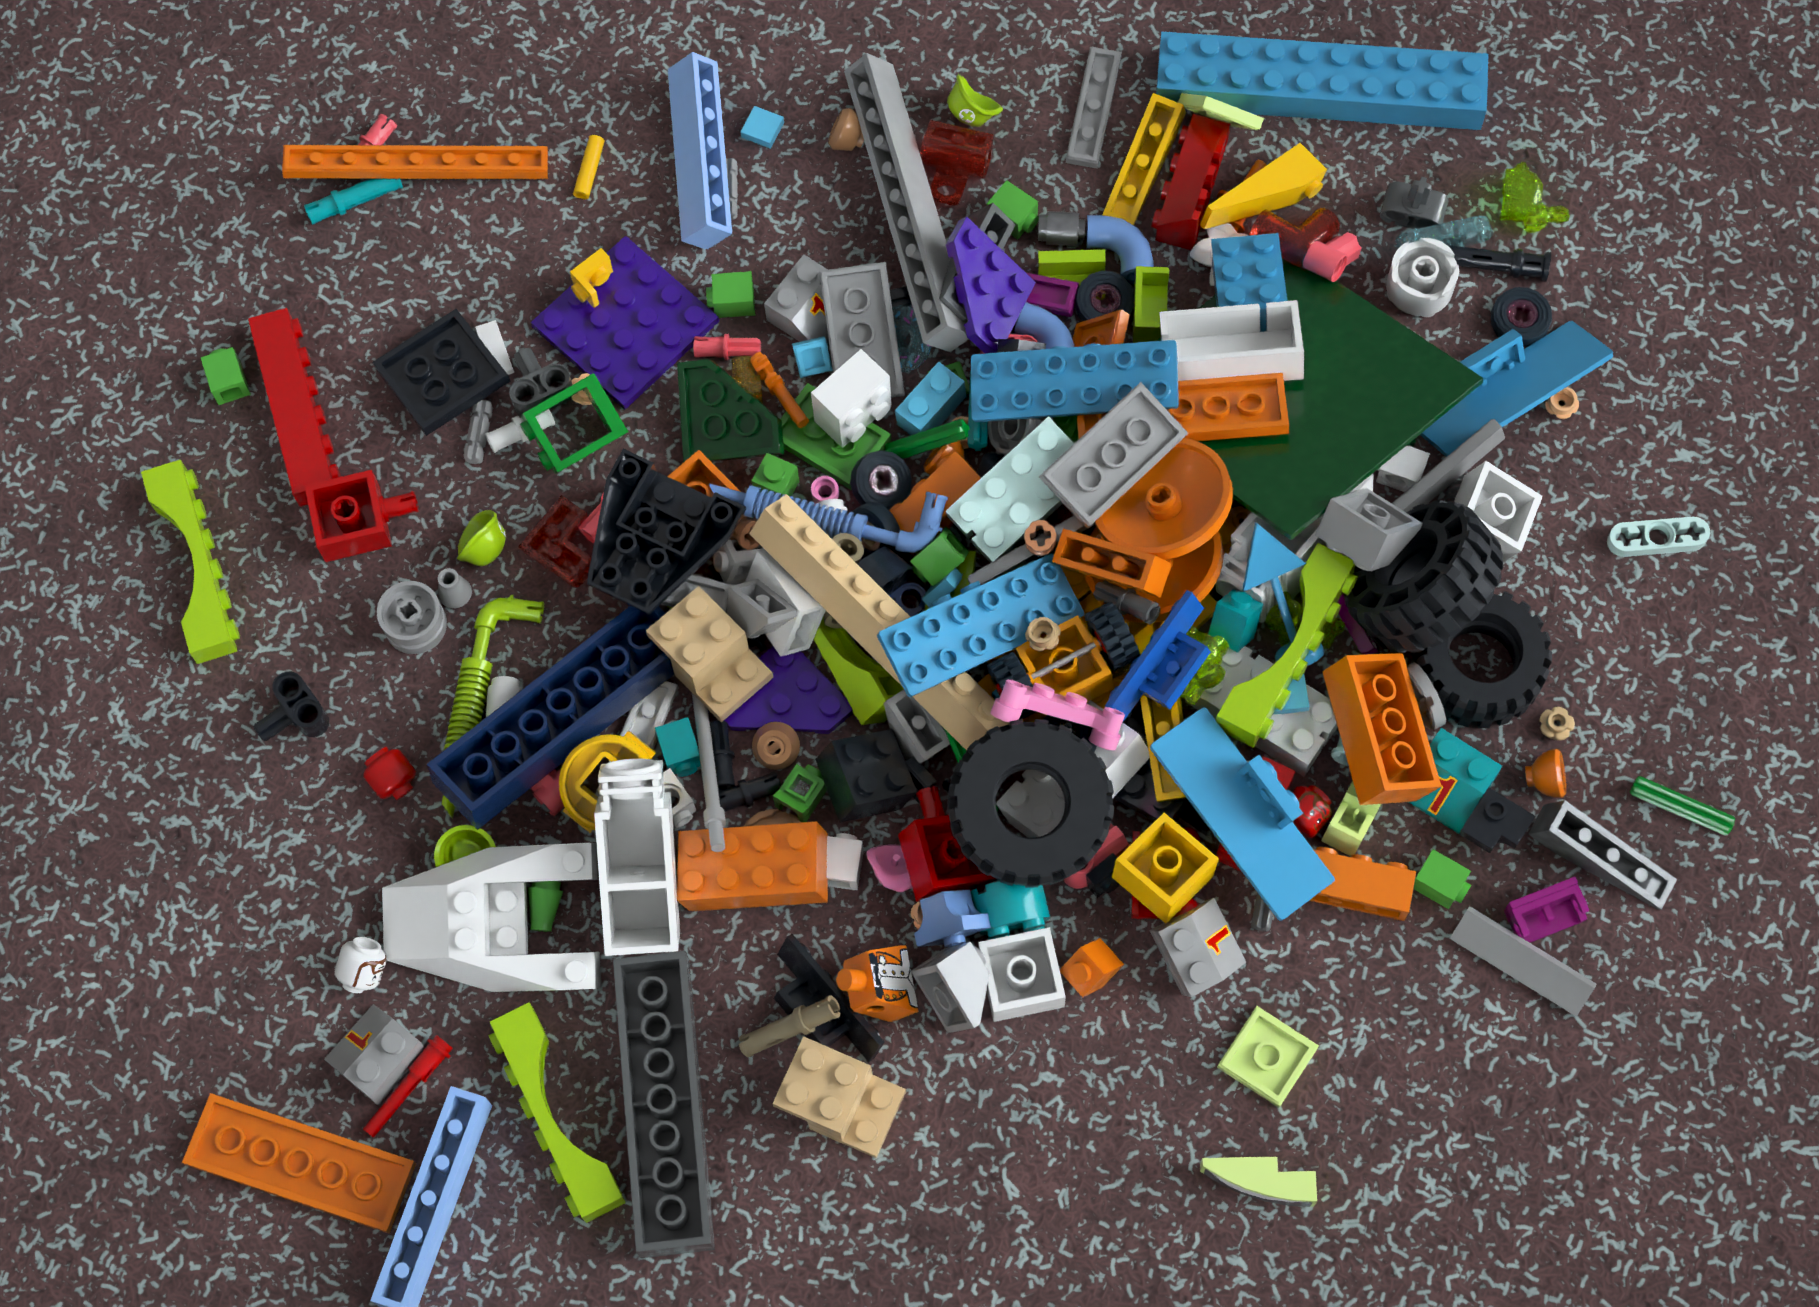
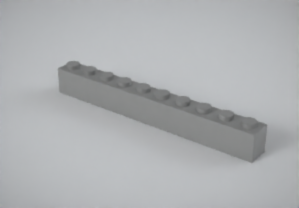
M865 53L844 71L923 343L952 352L968 340L964 326L968 319L962 321L939 299L950 261L946 248L947 242L894 66L887 61Z

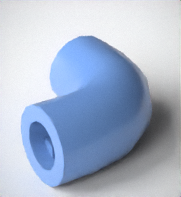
M1087 215L1086 248H1104L1115 252L1120 258V275L1130 284H1134L1136 266L1154 267L1150 244L1136 226L1122 218L1105 215Z
M1028 302L1025 303L1014 329L1015 334L1030 335L1039 343H1045L1046 349L1055 346L1075 347L1069 329L1056 315Z

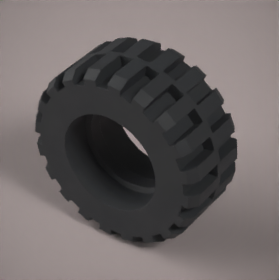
M1493 591L1494 596L1488 605L1485 604L1479 611L1480 614L1472 622L1467 623L1462 628L1463 630L1455 636L1448 637L1443 640V643L1435 647L1429 646L1424 648L1423 651L1411 653L1413 655L1411 663L1415 662L1432 682L1444 708L1446 720H1449L1451 715L1460 718L1458 725L1469 727L1471 721L1478 722V728H1490L1493 721H1497L1499 726L1509 723L1513 715L1515 717L1521 716L1526 712L1529 705L1534 703L1550 671L1548 668L1552 663V651L1547 649L1551 644L1548 632L1540 631L1544 622L1539 615L1532 617L1529 614L1531 606L1526 602L1521 601L1520 604L1512 600L1513 594L1505 591L1502 596L1494 594ZM1467 633L1489 635L1501 642L1508 650L1513 662L1512 673L1506 679L1498 682L1484 683L1472 680L1463 675L1453 664L1449 655L1450 643L1456 637Z

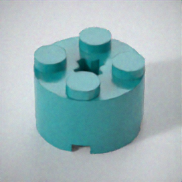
M997 881L985 885V893L978 895L977 888L970 892L973 905L977 911L982 914L988 913L991 928L980 931V935H988L989 940L1010 936L1009 931L1023 928L1024 933L1044 929L1045 921L1050 919L1043 885L1026 888L1022 885L1013 884L1011 886Z

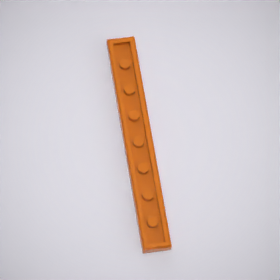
M284 145L282 174L283 178L548 179V146Z

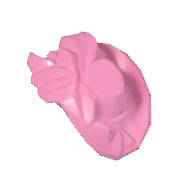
M880 845L867 851V858L874 870L875 876L885 888L899 893L913 888L901 845Z

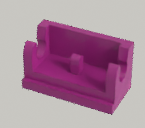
M1576 877L1511 901L1504 909L1514 934L1529 943L1585 922L1587 920L1585 913L1589 912L1587 902L1578 886Z

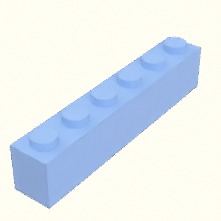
M691 52L668 69L681 241L703 249H709L732 234L717 61Z
M450 1087L370 1301L377 1306L418 1307L492 1108L491 1103L486 1097L456 1087Z

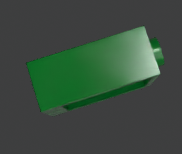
M594 373L521 415L524 422L520 423L522 431L529 441L535 439L541 449L537 455L547 471L553 469L555 474L628 433ZM584 390L609 434L561 461L535 417Z

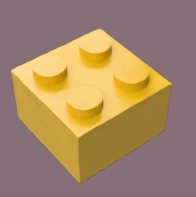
M1163 813L1116 859L1112 878L1167 924L1213 878L1219 858L1166 813Z

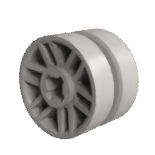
M417 581L400 582L387 589L378 602V622L390 644L397 650L407 654H421L433 649L444 637L447 628L446 614L435 592L429 586Z

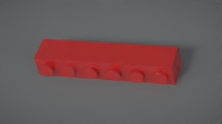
M283 308L248 318L292 494L298 505L302 507L308 505L305 485L338 478L341 475L337 464L331 465L329 455L334 453L329 434L323 435L321 425L327 423L321 404L315 405L313 396L319 395L314 376H308L306 367L311 366V361L306 347H300L298 340L304 337L298 318L292 319L288 309Z

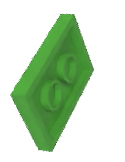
M807 383L795 401L805 413L809 422L803 428H798L787 412L784 413L781 417L784 449L852 490L850 485L851 471L857 461L868 453L883 451L885 445L891 441V434L871 422L857 441H850L842 448L814 421L811 392L815 387Z

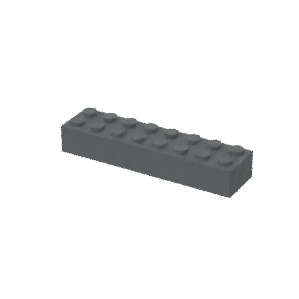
M686 951L613 959L636 1253L640 1258L715 1250L689 958Z

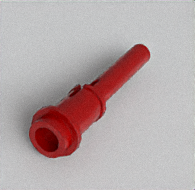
M438 1035L432 1040L428 1038L427 1042L429 1044L411 1066L409 1065L407 1068L410 1070L409 1074L364 1126L363 1130L373 1138L421 1081L426 1083L427 1079L445 1057L448 1059L451 1057L449 1053L453 1048Z

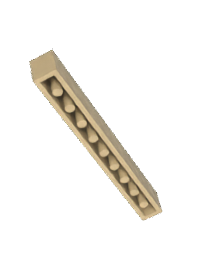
M787 494L766 507L751 530L750 535L902 686L877 638V634L881 630L910 618V616ZM967 672L913 696L966 750L975 740H979L990 729L1009 724V722L1002 721L990 714L995 700Z

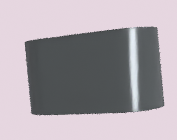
M1421 177L1420 181L1414 180L1412 184L1399 181L1392 182L1387 186L1380 218L1387 223L1395 221V225L1415 230L1424 228L1431 230L1430 233L1436 234L1442 229L1449 200L1442 192L1432 190V185L1427 183V178Z
M521 348L514 354V359L523 377L512 383L509 395L513 407L519 416L573 385L569 371L565 366L554 363L541 368L531 348ZM554 382H564L560 387H550ZM526 395L533 396V398L529 401H520V399ZM569 397V398H567L566 400L560 402L559 404L555 405L554 407L550 408L549 410H551V409H553V408H555V407H557V406H560V405L566 403L567 401H569V400L571 399V397Z

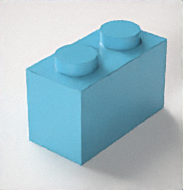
M938 362L895 409L897 425L909 435L942 425L966 398L965 381Z

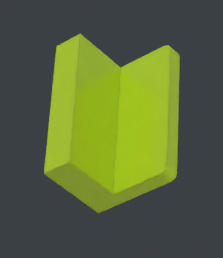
M1105 249L1038 251V275L1078 282L1080 285L1090 274L1105 271ZM1105 289L1094 293L1092 300L1105 299Z

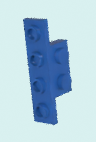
M1186 590L1181 599L1174 603L1167 619L1160 628L1154 631L1149 644L1142 654L1132 662L1129 672L1120 685L1115 687L1110 693L1105 707L1123 712L1125 714L1123 722L1142 695L1170 710L1211 653L1206 645L1186 635L1204 609L1192 592Z

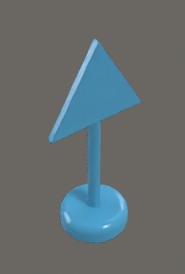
M1255 522L1242 591L1245 592L1269 580L1271 582L1290 639L1289 643L1282 646L1276 652L1275 662H1277L1289 648L1297 634L1278 576L1306 563ZM1320 644L1316 652L1309 650L1304 661L1308 662V665L1318 661L1324 655L1322 644Z

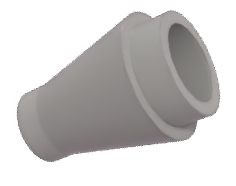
M451 568L444 569L439 573L438 598L440 602L448 608L464 606L472 595L470 583Z

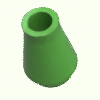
M532 882V886L528 888L531 918L530 930L552 932V925L563 891H560L561 882Z

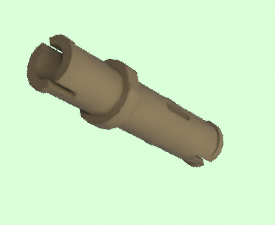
M830 995L810 1006H798L794 1008L792 1014L750 1033L741 1035L739 1037L741 1042L739 1043L740 1050L749 1058L801 1033L808 1035L815 1031V1027L840 1017V1012L838 1011L840 1010L839 1003Z

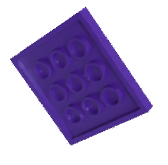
M627 236L623 237L607 252L611 260L613 272L605 283L593 287L597 292L598 306L593 308L587 300L581 302L575 296L570 286L531 322L532 328L584 374L588 373L591 375L594 373L605 393L624 410L693 347L695 336H705L719 323V317Z

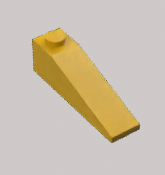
M1155 93L1152 94L1102 215L1122 218L1132 225L1135 224L1186 114L1183 104Z
M1299 143L1208 205L1200 226L1203 229H1208L1297 204L1305 197L1310 199L1322 189L1323 184L1321 181L1327 169Z
M1142 695L1140 702L1157 802L1184 798L1186 796L1150 750V745L1184 721L1181 697L1177 699L1169 710L1147 696Z

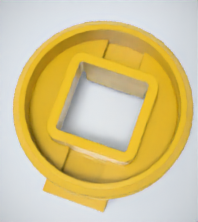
M630 731L624 736L612 734L598 735L580 743L565 759L559 775V792L565 807L563 812L587 832L591 833L595 830L594 812L598 796L585 785L582 786V783L604 757L611 762L624 759H652L656 752Z

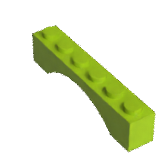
M177 460L141 471L149 503L157 514L170 521L184 534L192 553L194 566L193 591L188 609L181 621L190 655L197 664L238 652L235 640L240 639V635L234 619L229 620L226 610L232 608L226 589L221 590L218 579L223 578V573L218 559L212 560L210 549L215 548V544L209 528L204 530L202 519L207 518V514L202 500H196L194 490L198 489L199 485L193 469L187 470L182 461Z
M1317 543L1301 570L1299 587L1302 597V622L1294 641L1283 656L1268 670L1249 681L1233 687L1216 717L1217 723L1227 735L1254 748L1259 738L1263 740L1267 738L1274 724V720L1270 718L1276 708L1281 711L1283 710L1291 695V691L1287 690L1293 679L1299 681L1308 665V662L1304 661L1309 650L1317 651L1325 635L1321 630L1326 621L1331 624L1333 623L1341 608V604L1337 603L1343 593L1349 595L1356 583L1358 576L1353 574L1355 564L1352 559Z
M823 617L815 634L814 641L821 652V656L832 671L838 686L842 689L852 707L854 715L858 718L861 725L885 722L888 719L884 702L904 690V688L879 663L868 657L854 643L844 628H830L826 626Z
M530 1002L490 1021L494 1033L489 1035L491 1043L498 1055L504 1052L509 1062V1065L504 1067L506 1075L513 1087L519 1084L524 1094V1097L520 1098L519 1102L527 1118L535 1117L540 1129L534 1131V1134L543 1152L548 1149L551 1151L555 1162L549 1164L558 1184L565 1182L571 1195L565 1197V1200L574 1218L581 1215L582 1219L588 1223L625 1204L626 1201L608 1165L590 1157L574 1146L561 1132L553 1119L546 1099L544 1085V1066L549 1040Z

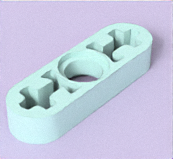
M1699 517L1622 522L1612 528L1607 538V545L1612 553L1621 557L1697 551L1709 539L1710 528ZM1689 527H1692L1695 533H1700L1697 540H1693L1691 535L1680 534H1685ZM1652 530L1663 531L1667 536V543L1663 545L1653 543L1650 540L1649 532ZM1640 531H1642L1641 539L1631 540L1628 546H1624L1622 541L1616 540L1621 533H1624L1626 538L1631 539L1637 538ZM1676 535H1680L1677 543H1675Z

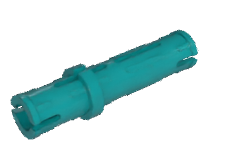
M368 179L341 191L333 190L330 192L331 195L303 206L313 225L336 214L342 216L347 213L346 210L391 191L401 189L403 185L401 179Z

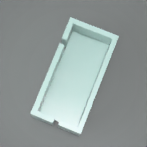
M1048 416L946 510L947 517L968 539L973 535V532L976 534L972 538V543L990 563L1010 553L1024 540L1025 530L1033 521L1046 520L1063 504L1039 476L1074 443Z

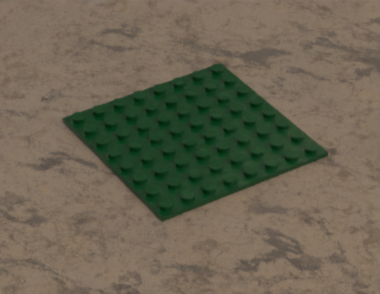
M1280 244L1287 301L1297 300L1304 349V379L1284 381L1289 434L1198 442L1210 447L1223 460L1232 482L1233 499L1292 540L1325 513L1330 499L1351 492L1483 383V377L1337 281L1331 282L1303 267L1304 259ZM1215 295L1197 309L1217 307Z

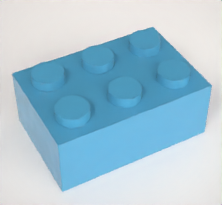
M1279 233L1211 239L1216 306L1259 304L1260 332H1265L1266 303L1287 301Z

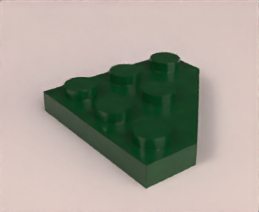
M710 359L677 363L683 462L698 450L711 462L764 457L766 453L771 455L784 454L782 420L717 363Z

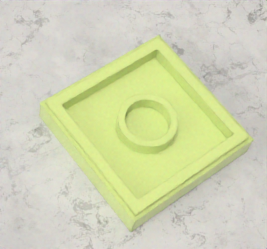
M1181 93L1178 101L1187 110L1211 119L1230 123L1231 127L1258 130L1261 128L1264 119L1208 96Z
M1256 1006L1217 1068L1280 1108L1319 1045Z

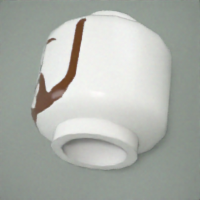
M356 937L353 941H348L341 947L334 975L343 984V988L349 992L362 993L364 990L374 989L380 983L386 965V954L377 941L367 937Z

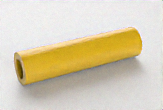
M589 136L573 192L576 198L589 199L605 142L600 136Z

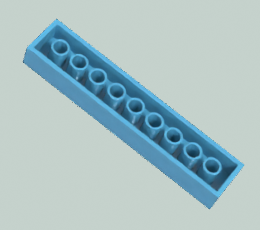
M1161 32L1156 94L1175 102L1179 101L1181 93L1208 96L1256 115L1481 130L1487 112L1488 54Z

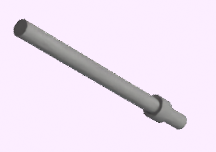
M692 693L706 809L703 811L704 826L709 830L711 850L721 852L725 849L723 827L726 825L725 811L720 807L709 713L707 707Z

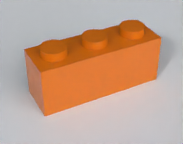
M955 451L952 455L944 457L937 464L936 471L927 479L919 481L912 488V494L902 503L895 504L889 511L895 517L900 531L913 532L916 521H920L926 491L946 496L948 500H946L940 528L947 527L949 529L954 523L947 517L946 510L982 477Z
M1064 528L1052 560L1053 563L1070 571L1132 588L1160 598L1172 565L1155 555Z
M1316 847L1315 853L1334 876L1335 881L1309 901L1405 921L1410 910L1416 871L1408 870L1407 865L1398 862H1388L1385 865L1372 862V858L1365 855L1354 854L1351 857L1337 855V851L1331 848Z

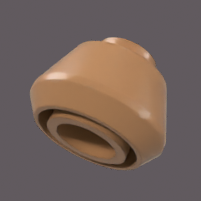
M852 108L842 109L833 124L828 144L833 150L852 151L855 146L861 148L864 138L857 114Z
M770 722L760 727L755 733L752 741L753 754L757 761L766 768L774 770L784 769L790 766L798 757L800 740L791 726L782 722ZM774 741V743L771 746H769V742Z

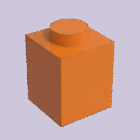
M1098 938L1080 947L1060 968V973L1083 998L1105 986L1124 964L1101 938Z

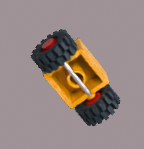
M1108 602L1084 615L1089 632L1093 638L1090 637L1077 615L1058 625L1061 634L1058 636L1059 643L1055 648L1036 651L1030 647V642L1027 641L1015 648L1016 655L1014 652H1011L988 664L989 675L999 696L1002 693L1006 680H1014L1033 687L1034 683H1040L1054 689V693L1066 696L1067 692L1081 695L1087 699V702L1113 689L1112 673L1109 667L1116 671L1132 663L1140 656L1133 634L1130 633V628L1125 623L1118 608L1114 606L1113 602ZM1042 633L1040 635L1041 638H1045L1047 636L1045 633ZM1023 709L1019 720L1030 716L1036 711Z

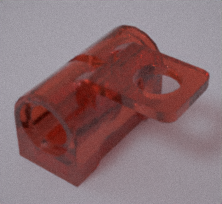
M930 120L922 140L921 159L923 165L936 168V173L930 186L934 201L957 206L961 201L969 176L985 179L991 161L993 134ZM947 185L953 187L956 192L952 195H943L937 189Z

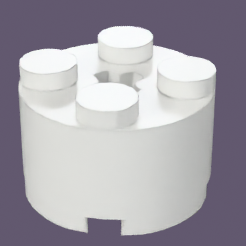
M1420 238L1419 241L1407 242L1400 246L1394 254L1387 277L1386 287L1389 300L1403 312L1415 316L1431 317L1441 311L1449 303L1459 276V265H1457L1454 258L1455 254L1451 248L1443 242L1432 238Z

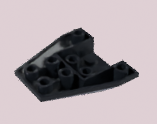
M623 448L606 479L587 584L650 615L730 540L746 511V507L716 492L711 498L657 472L653 462Z

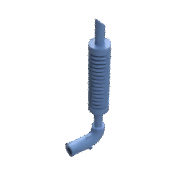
M709 483L713 493L716 492L745 506L746 511L743 516L750 518L755 517L759 519L766 507L781 498V493L777 492L775 494L774 491H769L768 493L767 489H763L761 492V488L749 486L747 492L744 493ZM926 491L920 521H916L913 532L901 530L897 533L867 525L868 517L866 515L857 513L854 516V512L850 511L848 514L847 510H843L841 513L839 508H836L834 511L832 506L829 509L827 505L821 507L820 503H816L814 506L813 501L808 503L807 500L803 499L801 502V498L795 499L793 496H789L827 535L829 534L831 539L837 534L848 533L856 536L861 542L864 538L895 546L896 551L909 553L923 550L935 539L938 531L942 532L943 528H940L946 500H948L946 496Z

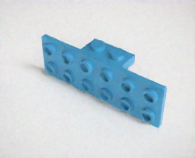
M1568 321L1525 349L1523 347L1522 335L1512 329L1460 362L1483 377V383L1422 432L1420 436L1447 457L1491 419H1495L1504 427L1612 359L1613 351L1573 321Z
M1175 340L1110 345L1087 344L1082 347L1055 346L1050 349L973 354L971 356L972 420L974 422L1046 418L1048 416L1105 414L1140 382L1166 409H1176L1179 407L1177 343Z
M1054 554L1046 555L983 585L976 581L960 590L961 595L954 598L950 594L945 595L932 602V608L881 630L877 634V638L907 696L913 697L1027 642L1025 637L1026 630L1029 624L1036 618L1046 617L1060 625L1077 615L1079 618L1084 616V611L1060 565L1052 562Z
M1202 707L1150 745V750L1279 921L1284 920L1335 881L1334 876L1292 822L1303 814L1299 808L1300 805L1296 796L1291 791L1285 790L1277 779V772L1268 761L1263 760L1260 755L1247 762L1206 707Z

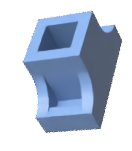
M970 890L944 891L920 900L923 919L921 927L914 935L917 947L934 945L952 947L966 943V936L989 929L991 926L988 913L982 914L974 907Z

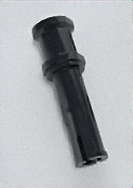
M1449 245L1455 254L1454 258L1457 265L1461 267L1510 272V276H1513V278H1519L1521 275L1537 277L1542 282H1547L1551 252H1545L1544 255L1524 253L1523 249L1519 248L1513 250L1512 253Z

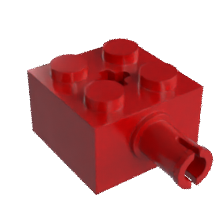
M372 470L305 485L316 547L325 562L392 547L387 523L390 522V518L419 512L414 491L384 498Z
M933 786L932 791L930 787L919 790L916 795L919 799L924 819L914 820L898 834L916 902L944 891L970 890L971 892L977 888V891L981 892L985 885L992 883L996 878L990 875L987 876L979 871L978 867L961 852V847L956 838L954 839L950 828L949 815L944 813L939 788Z

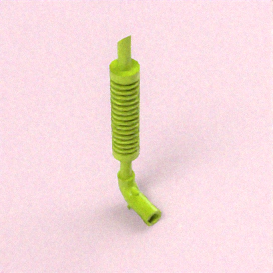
M510 595L508 598H497L488 602L479 611L474 626L477 633L472 657L462 659L461 672L459 673L455 692L456 698H454L452 706L453 711L451 712L444 750L482 721L481 716L483 715L488 683L490 682L493 667L485 658L490 633L495 631L496 623L499 620L509 621L510 619H517L541 624L543 619L541 614H544L543 601L516 599L514 595ZM443 795L441 804L453 819L455 806Z

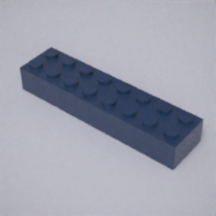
M629 606L428 762L427 767L432 783L477 830L562 764L576 746L600 734L674 675L671 659L646 633V630L666 613L659 606L650 615Z

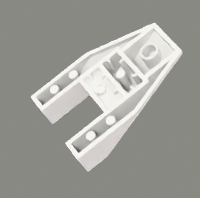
M571 843L486 848L383 887V947L386 961L491 992L601 988L600 952L528 954L526 882L598 880L597 844Z

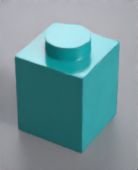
M1232 589L1216 603L1207 637L1239 652L1254 639L1264 604L1253 599L1245 592Z
M683 718L655 727L667 769L670 768L678 777L695 773L697 767H700L701 764L699 749L689 718Z

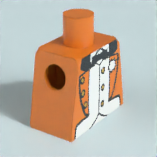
M906 945L869 950L844 961V969L838 972L836 983L840 990L848 991L850 1007L854 1012L888 1022L897 1021L919 1012Z

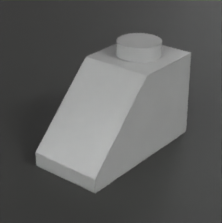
M759 579L728 587L727 614L746 632L747 638H756L761 634L775 631L797 616L796 608Z
M905 690L884 702L889 728L893 730L905 760L914 756L919 763H922L950 745L942 726L913 697H908Z

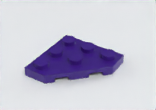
M965 217L957 222L946 243L948 257L954 258L957 276L953 278L959 304H964L968 322L964 324L967 338L985 354L997 353L998 340L1008 338L1036 282L968 217Z
M772 646L759 659L772 671L773 678L724 721L727 722L728 728L733 731H745V729L758 730L767 723L782 722L791 726L795 731L830 734L853 714V710L842 693L801 651L780 657L774 646Z

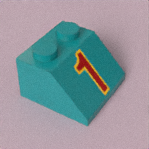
M1440 728L1430 743V748L1442 787L1417 801L1409 803L1459 834L1487 789L1490 788L1496 779L1502 765L1443 728Z

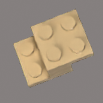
M700 586L695 588L646 630L647 636L671 659L675 676L720 722H723L773 678L772 671L749 649L746 632Z
M803 1036L773 1101V1107L807 1121L810 1130L877 1158L904 1098L906 1089L872 1075L871 1065Z

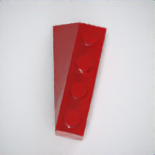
M1193 114L1189 126L1183 125L1178 144L1183 146L1180 154L1174 153L1169 172L1174 174L1171 181H1165L1160 199L1165 201L1163 209H1156L1151 228L1157 229L1155 241L1192 250L1195 246L1201 228L1200 223L1207 209L1228 143L1230 123Z

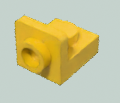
M602 248L570 271L573 281L571 286L573 293L581 302L587 300L593 308L599 305L597 292L593 287L605 283L613 272L610 257Z

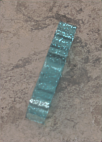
M1475 216L1404 232L1396 238L1395 243L1398 249L1407 242H1416L1420 238H1432L1443 242L1448 247L1449 245L1464 247L1489 240L1493 236V231L1488 217Z

